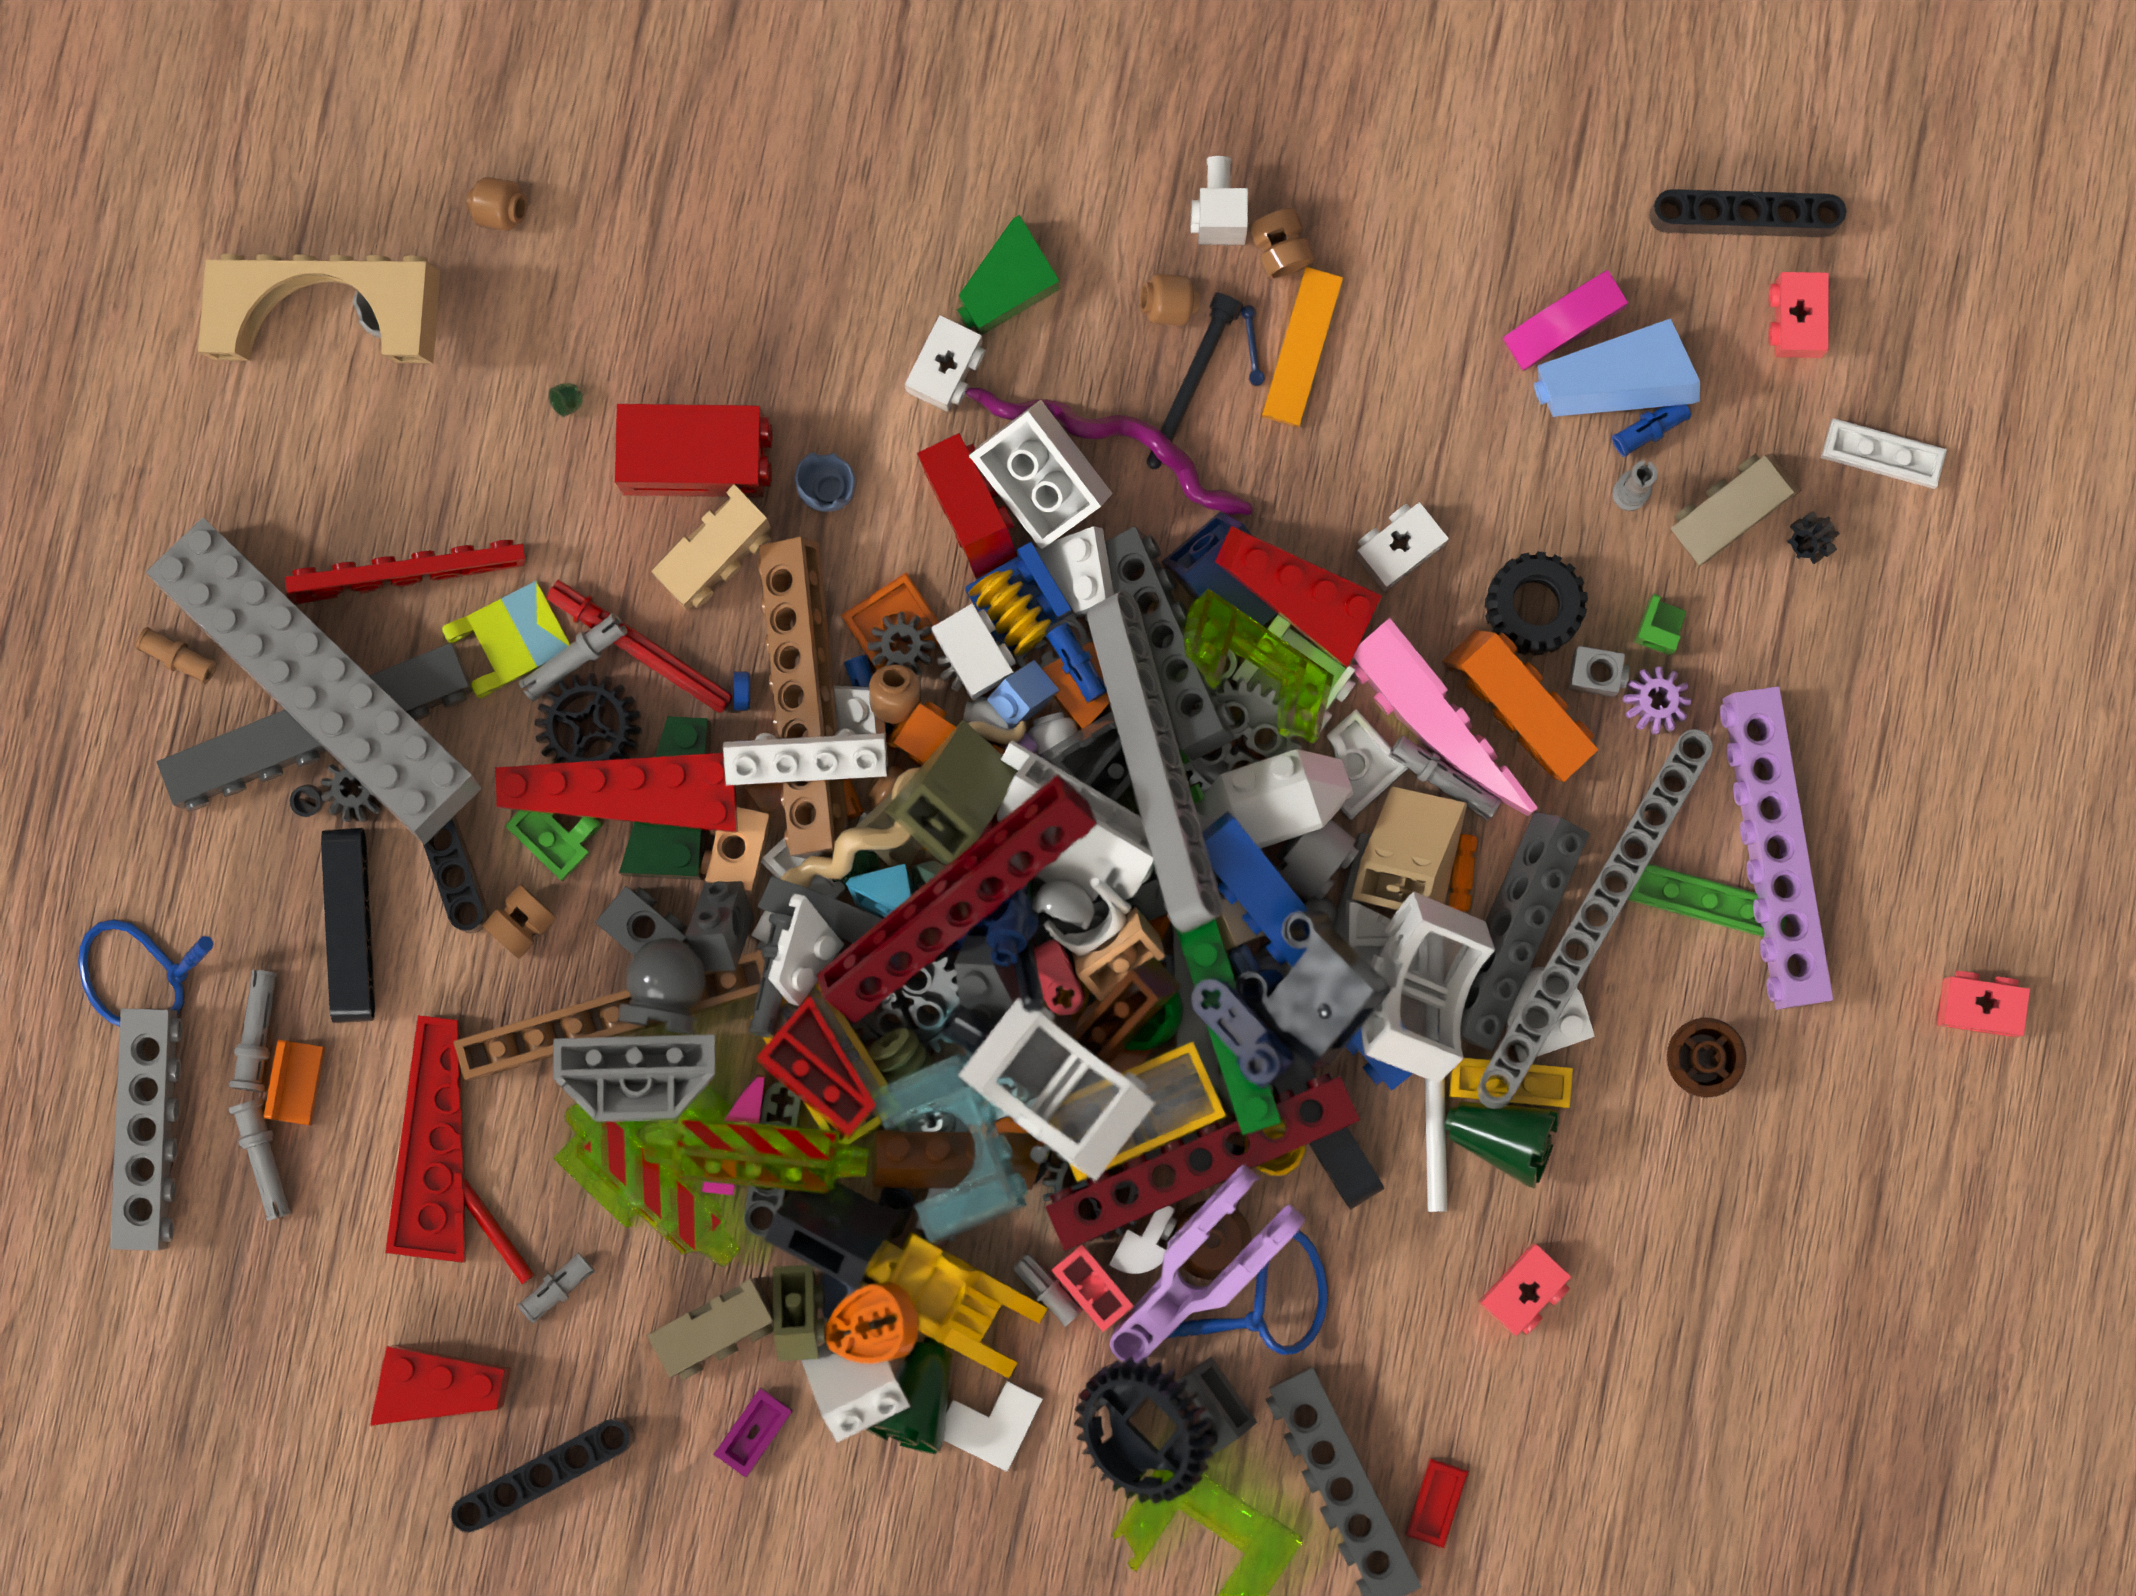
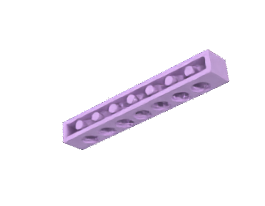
M1780 687L1732 693L1722 698L1723 704L1720 707V718L1723 727L1728 728L1730 743L1727 744V759L1730 766L1735 769L1737 782L1733 785V794L1736 804L1741 806L1743 821L1740 823V835L1742 842L1748 846L1750 857L1746 866L1747 876L1750 883L1754 884L1755 892L1758 895V899L1754 900L1753 903L1754 916L1756 921L1761 923L1765 933L1760 941V952L1763 961L1768 963L1770 978L1767 979L1768 997L1771 1002H1774L1776 1010L1832 1001L1833 995ZM1749 722L1758 726L1760 730L1759 741H1754L1749 737L1747 733ZM1756 761L1761 762L1766 767L1767 777L1765 780L1759 779L1754 773L1753 768ZM1762 800L1768 801L1773 807L1774 814L1771 820L1765 818L1761 813L1760 805ZM1769 839L1775 840L1780 846L1778 859L1773 858L1768 853L1767 843ZM1776 878L1783 880L1787 886V893L1784 898L1778 896L1774 890ZM1784 916L1788 917L1793 923L1794 931L1791 937L1784 935L1781 930L1780 924ZM1790 956L1795 957L1800 963V973L1797 977L1793 976L1787 968Z

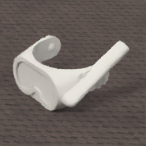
M1094 877L1090 882L1110 907L1107 917L1099 926L1087 932L1067 933L1064 935L1050 920L1044 923L1046 930L1049 931L1051 937H1054V940L1059 941L1060 944L1079 957L1090 953L1117 934L1126 923L1125 914L1131 910L1130 904L1098 877Z

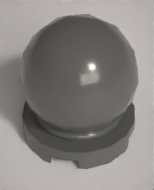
M662 938L644 944L634 954L626 970V988L633 1001H630V1005H619L618 1012L620 1014L618 1020L648 1027L649 1019L667 1023L666 1031L695 1035L699 1018L690 1016L691 1012L688 1010L700 1001L706 986L704 966L697 951L674 938Z

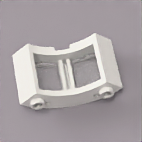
M1413 891L1395 913L1384 932L1390 936L1381 956L1373 955L1370 966L1392 990L1362 1025V1041L1365 1055L1439 1083L1464 1059L1460 1041L1464 1004L1477 973L1488 957L1495 951L1485 921Z
M1018 998L958 1076L994 1106H998L1003 1112L1012 1117L1014 1122L1040 1142L1043 1141L1054 1151L1058 1152L1059 1156L1096 1181L1154 1106L1155 1102L1143 1092L1147 1086L1130 1072H1127L1123 1077L1052 1023L1055 1015L1047 1008L1043 1007L1040 1011L1033 1010L1029 1013L1023 1009L1022 1001Z

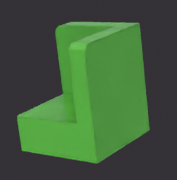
M1653 594L1648 600L1633 643L1671 656L1678 646L1681 637L1679 632L1686 616V611L1661 602V596Z

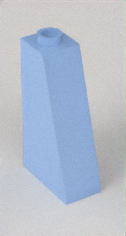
M1671 318L1538 365V381L1534 382V389L1541 405L1547 403L1553 417L1686 405L1700 401V380Z

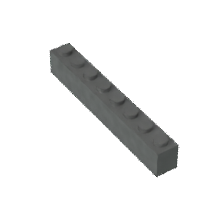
M452 643L369 675L415 721L429 716V709L444 704L445 708L458 705L467 700L465 694L473 692L471 681L458 648ZM282 710L156 762L172 804L181 809L186 807L187 811L190 812L210 804L208 798L220 793L227 797L247 789L245 783L260 778L261 782L275 779L283 774L282 768L297 763L298 767L312 764L320 759L319 753L327 750L286 710Z

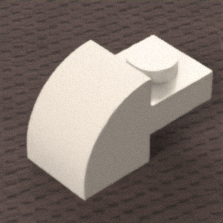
M1166 1206L1155 1211L1142 1237L1127 1229L1109 1265L1122 1272L1133 1274L1148 1272L1159 1266L1164 1261L1166 1250L1156 1244L1159 1238L1167 1241L1178 1220L1171 1217L1175 1209Z

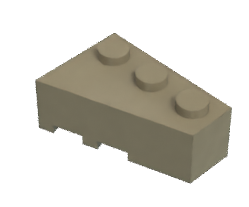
M1755 453L1737 467L1741 474L1729 483L1725 478L1721 479L1705 492L1709 499L1698 507L1692 502L1674 516L1678 523L1670 529L1699 566L1705 564L1741 537L1760 520L1773 513V510L1790 497L1793 498L1802 491L1774 454H1767L1759 458Z
M750 1278L736 1288L717 1296L708 1303L688 1312L647 1336L669 1378L679 1374L683 1381L703 1370L701 1361L715 1355L717 1361H720L739 1350L736 1343L750 1336L752 1341L755 1342L774 1331L771 1326L773 1323V1307L758 1278Z

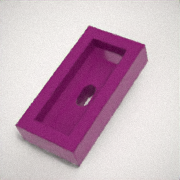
M759 1388L713 1455L744 1477H748L793 1410L764 1389ZM754 1425H758L760 1431L754 1439H750L748 1436Z

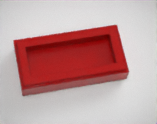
M1429 1458L1407 1526L1406 1536L1441 1548L1445 1547L1469 1471Z

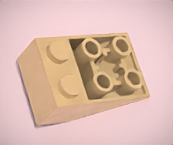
M1392 786L1361 858L1352 899L1398 910L1414 891L1444 904L1467 803Z

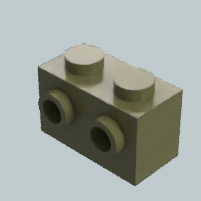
M811 1265L773 1267V1328L778 1362L819 1359L818 1343L825 1342L824 1318H818V1309L825 1308L824 1285H816L814 1268Z

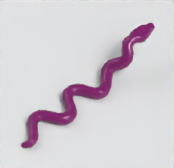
M971 387L965 391L969 398L981 403L991 414L1008 420H1014L1039 401L1010 403L999 399L992 392L985 389ZM1040 399L1058 423L1070 435L1085 439H1104L1114 435H1122L1136 439L1146 445L1162 463L1177 475L1186 497L1192 502L1208 509L1225 512L1229 515L1244 514L1250 516L1252 514L1253 507L1251 503L1224 490H1205L1199 482L1194 462L1189 456L1173 444L1159 429L1149 423L1124 415L1086 419L1078 416L1072 408L1062 402Z

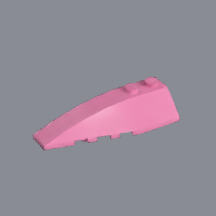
M1390 618L1358 646L1351 660L1352 664L1349 665L1355 669L1353 676L1362 685L1366 682L1369 683L1377 693L1373 697L1374 701L1387 716L1393 713L1432 753L1435 752L1440 755V759L1449 767L1458 771L1487 792L1500 798L1501 802L1526 816H1529L1538 808L1505 765L1499 767L1495 763L1498 757L1488 741L1479 734L1472 735L1469 731L1473 728L1469 716L1462 707L1458 708L1454 703L1449 705L1445 699L1447 698L1446 691H1448L1446 686Z

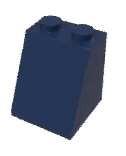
M1220 511L1161 561V563L1229 640L1240 646L1243 643H1249L1256 639L1263 630L1262 626L1273 617L1276 618L1278 614L1215 563L1231 526L1251 534L1243 523Z

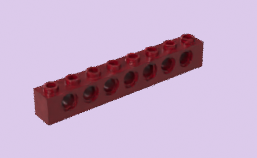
M1057 774L816 975L823 999L853 1023L858 1022L866 1014L873 1012L879 1003L896 989L902 988L924 966L935 961L938 955L952 943L963 938L969 929L986 915L993 913L1009 896L1025 887L1031 878L1047 865L1054 863L1076 841L1087 836L1090 830L1097 825L1088 800Z
M1326 1073L1308 1081L1309 1090L1295 1096L1293 1090L1290 1089L1274 1096L1273 1099L1279 1117L1285 1124L1284 1135L1279 1139H1270L1264 1134L1263 1130L1247 1134L1245 1136L1248 1139L1249 1147L1243 1155H1233L1226 1148L1227 1137L1232 1133H1241L1236 1115L1234 1114L1235 1123L1221 1128L1219 1122L1197 1130L1199 1138L1187 1144H1184L1182 1138L1161 1146L1162 1155L1149 1161L1145 1154L1123 1163L1126 1170L1111 1177L1107 1170L1102 1172L1096 1181L1092 1178L1086 1179L1089 1187L1074 1193L1072 1187H1068L1050 1195L1052 1203L1045 1206V1209L1064 1252L1227 1180L1244 1164L1249 1169L1255 1168L1360 1121L1341 1076L1331 1079L1329 1073ZM1313 1100L1320 1105L1322 1116L1319 1121L1308 1123L1301 1118L1299 1109L1304 1101ZM1196 1149H1204L1212 1157L1211 1167L1204 1172L1195 1171L1189 1164V1155ZM1167 1165L1173 1169L1175 1173L1173 1185L1168 1188H1160L1154 1184L1152 1172L1157 1166ZM1130 1181L1137 1186L1139 1195L1134 1203L1125 1205L1116 1199L1115 1188L1119 1183ZM1088 1197L1097 1199L1102 1206L1100 1216L1093 1221L1082 1219L1078 1213L1079 1203Z

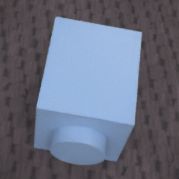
M1033 660L1005 678L988 697L987 701L1008 726L1014 729L1020 721H1026L1041 711L1059 689Z

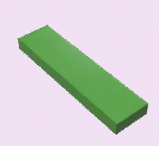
M1647 865L1628 898L1632 902L1759 937H1764L1765 934L1761 923L1756 921L1753 911L1754 900L1758 899L1757 893L1656 865ZM1786 916L1782 918L1780 924L1783 933L1788 918Z

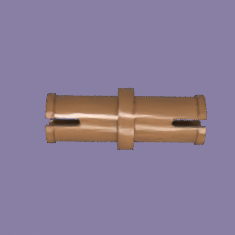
M149 627L142 630L135 644L136 650L164 662V666L171 671L178 669L200 680L203 684L210 681L217 667L216 661L188 649L187 643L181 640L174 642L152 631Z

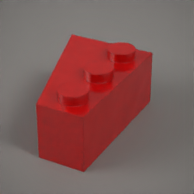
M960 433L917 452V455L936 498L955 533L960 548L962 547L969 561L973 575L978 580L1017 557L1008 532L1014 525L1005 506L996 507L992 498L998 496L997 491L985 476L981 477L977 465L969 456L976 449L973 443L966 446Z
M809 996L758 1054L757 1062L850 1140L875 1111L876 1104L851 1062L847 1059L813 999Z
M398 1345L386 1346L370 1426L503 1408L511 1368Z

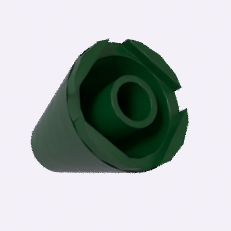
M1461 1101L1458 1108L1453 1106L1450 1108L1444 1129L1450 1131V1140L1522 1184L1536 1188V1183L1540 1182L1553 1149L1551 1144L1552 1135L1549 1132L1557 1133L1560 1112L1517 1106L1491 1109L1483 1103Z
M925 1337L924 1342H915L913 1348L894 1375L910 1407L866 1428L867 1431L888 1441L889 1437L901 1442L899 1446L928 1454L940 1453L944 1439L953 1356L950 1352L946 1351V1345L930 1337Z

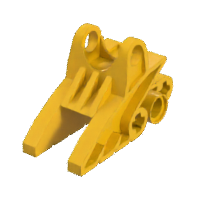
M912 1231L909 1232L901 1248L889 1242L867 1275V1277L878 1283H895L907 1292L917 1313L918 1330L1007 1378H1010L1018 1362L981 1342L999 1308L1003 1304L1040 1324L1048 1309L1046 1306L959 1257L942 1250L939 1246L921 1238V1236Z

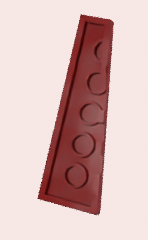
M499 540L490 543V548L475 550L473 545H463L451 548V554L435 556V551H420L411 554L412 559L396 561L394 556H384L372 559V565L356 567V562H341L332 565V570L316 572L315 567L299 568L292 571L293 576L285 577L287 595L294 605L338 598V594L343 593V589L347 588L363 594L375 592L376 589L383 587V582L388 581L391 582L392 586H410L421 582L423 575L430 574L431 580L440 581L522 567L525 564L523 544L514 545L513 540Z
M724 753L495 767L496 804L501 809L641 822L664 826L670 825L731 833L738 832L736 785H726Z
M418 1015L385 1250V1253L466 1263L461 1067L453 1042L460 1039L459 1020Z

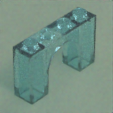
M957 1054L871 1092L885 1130H898L930 1115L948 1112L960 1118L973 1135L976 1157L968 1177L957 1187L915 1205L929 1243L943 1242L1027 1206L1024 1196L1028 1194L1027 1187L1020 1173H1014L1008 1159L1013 1156L1007 1138L1003 1134L999 1136L994 1120L998 1119L994 1105L958 1076L970 1061L966 1055Z

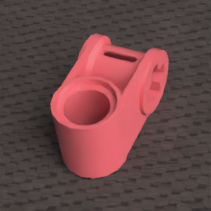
M1052 938L1034 948L1043 996L1052 1012L1058 1015L1069 1016L1081 1010L1084 1005L1085 994L1073 971L1072 963L1063 945ZM1061 987L1067 991L1073 990L1075 996L1070 999L1072 1006L1069 1008L1065 1004L1056 1003V999L1060 997L1059 989Z

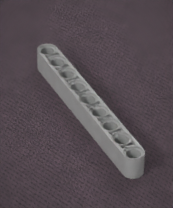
M1119 591L1090 607L1087 612V619L1167 912L1173 925L1184 933L1219 917L1222 912V904L1141 612L1137 602L1130 593Z

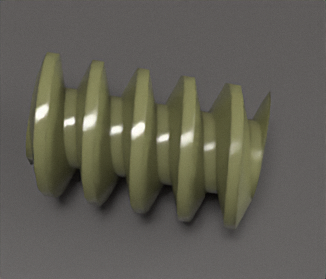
M907 1028L895 1029L881 1036L870 1047L868 1053L871 1059L877 1060V1068L879 1071L885 1072V1080L887 1083L893 1084L892 1090L896 1095L900 1096L899 1100L903 1106H913V1112L920 1114L924 1109L935 1108L944 1101L949 1093V1085L946 1079L942 1077L938 1067L934 1065L931 1056L926 1053L925 1047L919 1042L914 1031Z

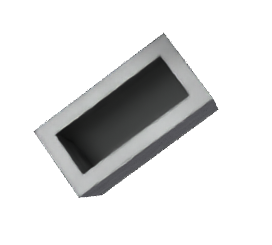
M1209 1357L1176 1380L1179 1383L1186 1379L1188 1381L1185 1388L1189 1394L1198 1393V1397L1195 1400L1196 1405L1206 1407L1207 1410L1200 1415L1201 1420L1211 1422V1427L1217 1434L1218 1442L1211 1450L1213 1454L1240 1438L1258 1423L1212 1357Z

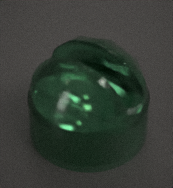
M561 383L549 390L550 403L555 412L562 417L575 412L583 402V394L581 391H576L577 386L575 384Z

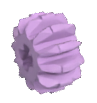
M1662 667L1654 669L1653 679L1649 672L1645 669L1641 670L1638 673L1641 683L1636 680H1630L1627 684V687L1635 694L1623 696L1624 703L1635 704L1634 708L1626 712V717L1629 719L1639 714L1641 719L1638 721L1636 728L1642 730L1648 722H1651V733L1653 735H1657L1660 732L1661 722L1668 732L1675 729L1673 718L1682 722L1687 718L1686 713L1679 707L1691 705L1690 698L1679 697L1680 693L1688 689L1687 683H1681L1675 687L1673 682L1676 680L1678 673L1672 671L1666 679H1663ZM1649 692L1652 696L1657 692L1663 695L1661 702L1666 705L1665 709H1663L1662 705L1657 709L1650 706L1653 699L1648 696Z

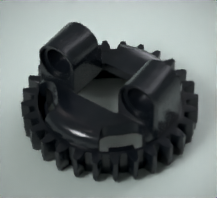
M1132 1357L1127 1358L1122 1363L1118 1359L1111 1363L1109 1367L1107 1365L1104 1366L1088 1380L1086 1388L1079 1394L1081 1402L1075 1408L1076 1412L1081 1416L1077 1418L1074 1424L1083 1429V1432L1077 1436V1440L1086 1442L1087 1448L1083 1450L1082 1454H1091L1094 1462L1090 1468L1099 1467L1103 1472L1101 1481H1105L1108 1478L1114 1482L1113 1491L1123 1487L1126 1499L1137 1494L1140 1503L1147 1502L1149 1499L1154 1504H1158L1163 1500L1170 1502L1178 1496L1185 1495L1193 1488L1192 1486H1195L1202 1480L1201 1475L1209 1469L1205 1461L1213 1456L1211 1450L1218 1442L1217 1434L1211 1427L1212 1423L1200 1418V1415L1207 1409L1205 1406L1196 1405L1195 1400L1198 1397V1393L1189 1394L1185 1388L1188 1381L1186 1379L1179 1383L1175 1381V1370L1172 1369L1164 1374L1162 1373L1160 1362L1150 1367L1147 1358H1142L1137 1363H1135ZM1149 1399L1178 1426L1160 1450L1129 1421L1131 1417L1144 1407ZM1103 1406H1106L1110 1414L1112 1436L1102 1442L1101 1437L1104 1436L1102 1416H1096V1412ZM1148 1469L1168 1470L1174 1474L1163 1484V1477H1144Z

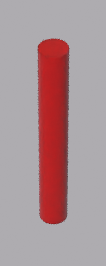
M464 1179L465 1206L523 1285L535 1276L467 1179Z

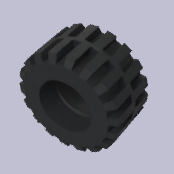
M1537 551L1535 555H1530L1527 552L1521 554L1515 560L1512 558L1505 563L1502 569H1499L1487 590L1488 594L1484 605L1487 608V614L1485 615L1487 624L1491 623L1493 627L1491 632L1497 635L1504 633L1515 644L1519 654L1526 655L1529 652L1534 653V656H1539L1548 651L1552 653L1558 650L1576 634L1586 616L1587 609L1585 608V603L1588 601L1587 592H1584L1582 588L1585 583L1581 576L1577 577L1574 571L1576 568L1571 563L1565 565L1561 562L1562 557L1555 554L1553 557H1548L1546 552ZM1540 583L1547 586L1555 594L1559 609L1554 620L1546 625H1532L1518 616L1514 609L1513 597L1521 585Z

